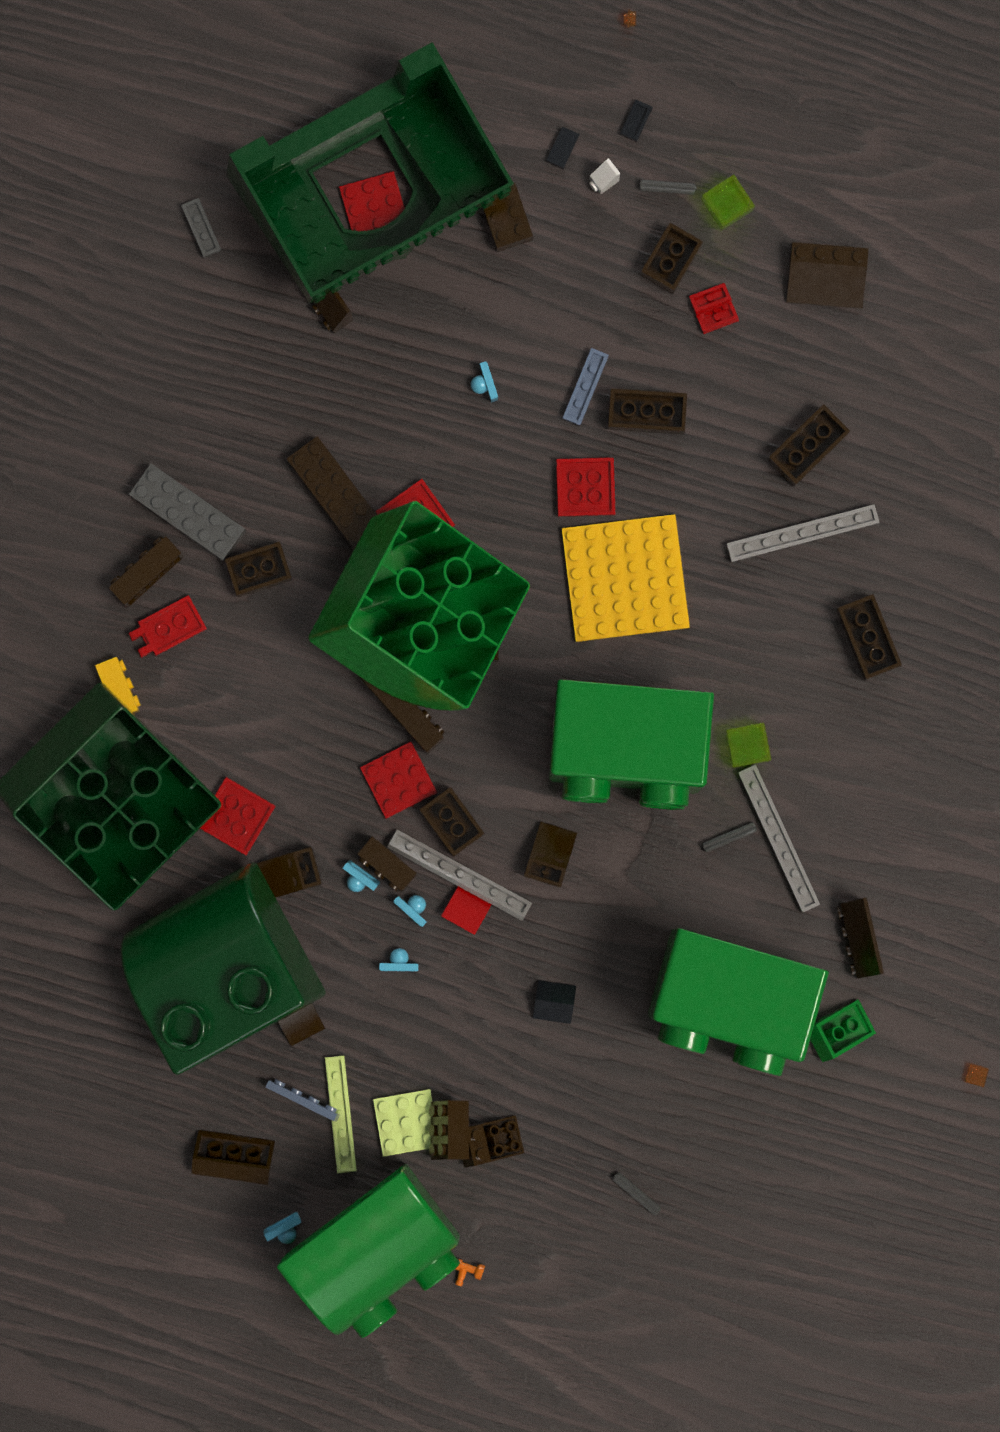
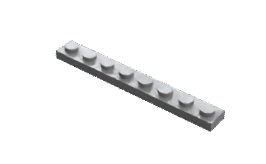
M874 504L737 540L726 545L731 562L872 526L880 522Z
M754 765L738 772L802 913L820 905L757 766Z
M396 830L387 848L523 921L532 904L530 901L399 830Z

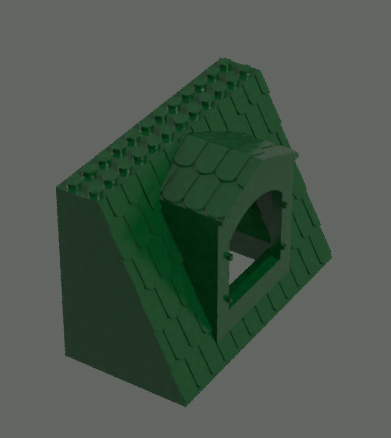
M433 42L399 60L393 78L269 146L264 136H261L229 154L227 178L308 302L314 301L315 304L325 299L327 293L331 292L334 294L340 291L343 284L348 282L350 285L356 282L361 274L365 273V275L372 273L376 270L377 265L382 264L384 266L393 260L405 259L415 246L418 247L425 243L429 236L432 235L434 238L443 233L442 230L445 227L449 226V228H452L459 224L461 218L466 217L468 219L474 216L479 208L482 207L484 210L493 205L492 202L495 199L499 198V200H502L509 196L514 185ZM381 136L413 192L411 199L404 211L394 221L381 228L369 231L345 229L313 173Z

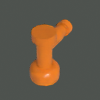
M459 1259L460 1265L455 1269L459 1271L455 1282L456 1285H463L467 1272L474 1274L475 1279L481 1280L485 1265L479 1264L476 1267Z

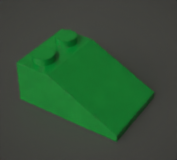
M859 999L815 1021L810 1040L821 1061L825 1062L835 1059L873 1036L876 1032Z

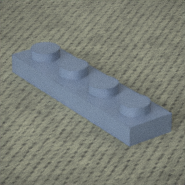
M591 348L564 413V420L578 426L581 425L609 357L608 354Z
M280 1080L268 1081L266 1088L337 1122L340 1114L336 1113V1108L328 1104L324 1107L319 1104L320 1100L312 1096L306 1098L302 1096V1091L293 1087L290 1090L284 1087L285 1083Z

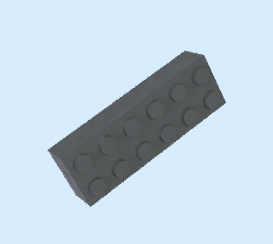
M153 464L149 465L129 493L131 498L223 562L229 557L246 533L242 526Z

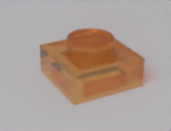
M969 1064L965 1082L984 1087L989 1069Z

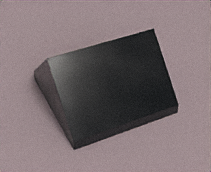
M538 980L533 1019L571 1024L576 986Z

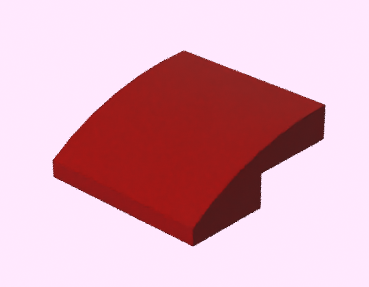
M725 283L689 296L703 334L739 321Z
M458 886L442 917L475 935L492 904Z

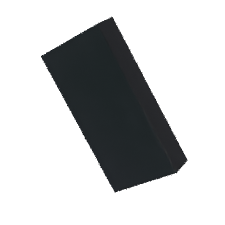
M635 99L620 135L638 142L653 107Z
M562 126L546 162L564 170L580 134Z

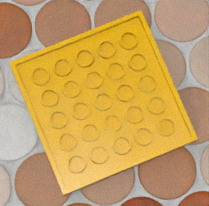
M675 514L562 528L576 642L690 628Z

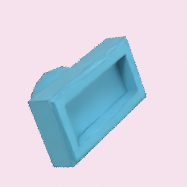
M486 361L480 363L482 375H477L471 380V389L477 394H483L488 391L491 402L497 401L498 394L488 363Z
M351 860L343 867L345 871L351 874L347 879V886L353 892L362 891L365 885L374 891L380 884L379 880Z
M414 895L409 898L407 903L399 896L394 900V903L419 926L423 927L427 923L419 915L426 908V901L423 897Z
M397 948L390 954L391 963H380L379 970L418 971L419 964H407L409 959L408 953L402 948Z
M298 1212L264 1229L263 1232L266 1240L269 1241L277 1236L280 1242L284 1244L292 1243L296 1238V1230L293 1227L301 1223Z

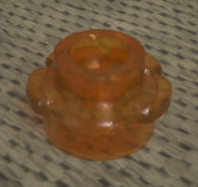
M628 9V13H624V24H627L628 28L636 26V11H630V9Z

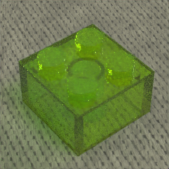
M732 175L703 194L701 198L722 231L752 212L755 208L754 203L735 175Z
M764 723L727 729L725 731L732 769L771 761Z

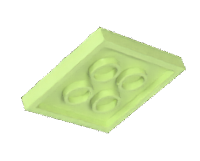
M430 1089L373 1099L383 1157L429 1149L431 1145V1136L429 1134L431 1116L429 1108L431 1102H433Z

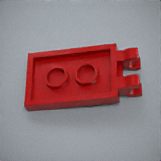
M188 595L139 621L140 628L130 632L129 636L132 641L137 640L141 636L143 637L146 646L138 650L141 658L151 652L158 656L207 630Z

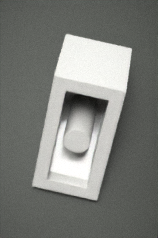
M608 158L590 175L589 180L591 182L589 184L595 192L598 191L602 194L619 182L620 172Z

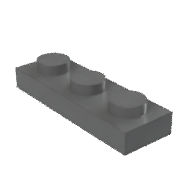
M199 198L181 205L203 257L206 258L222 251Z

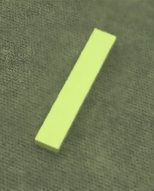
M344 1055L325 1057L330 1106L336 1108V1113L340 1114L337 1122L332 1121L337 1173L357 1171L345 1057Z

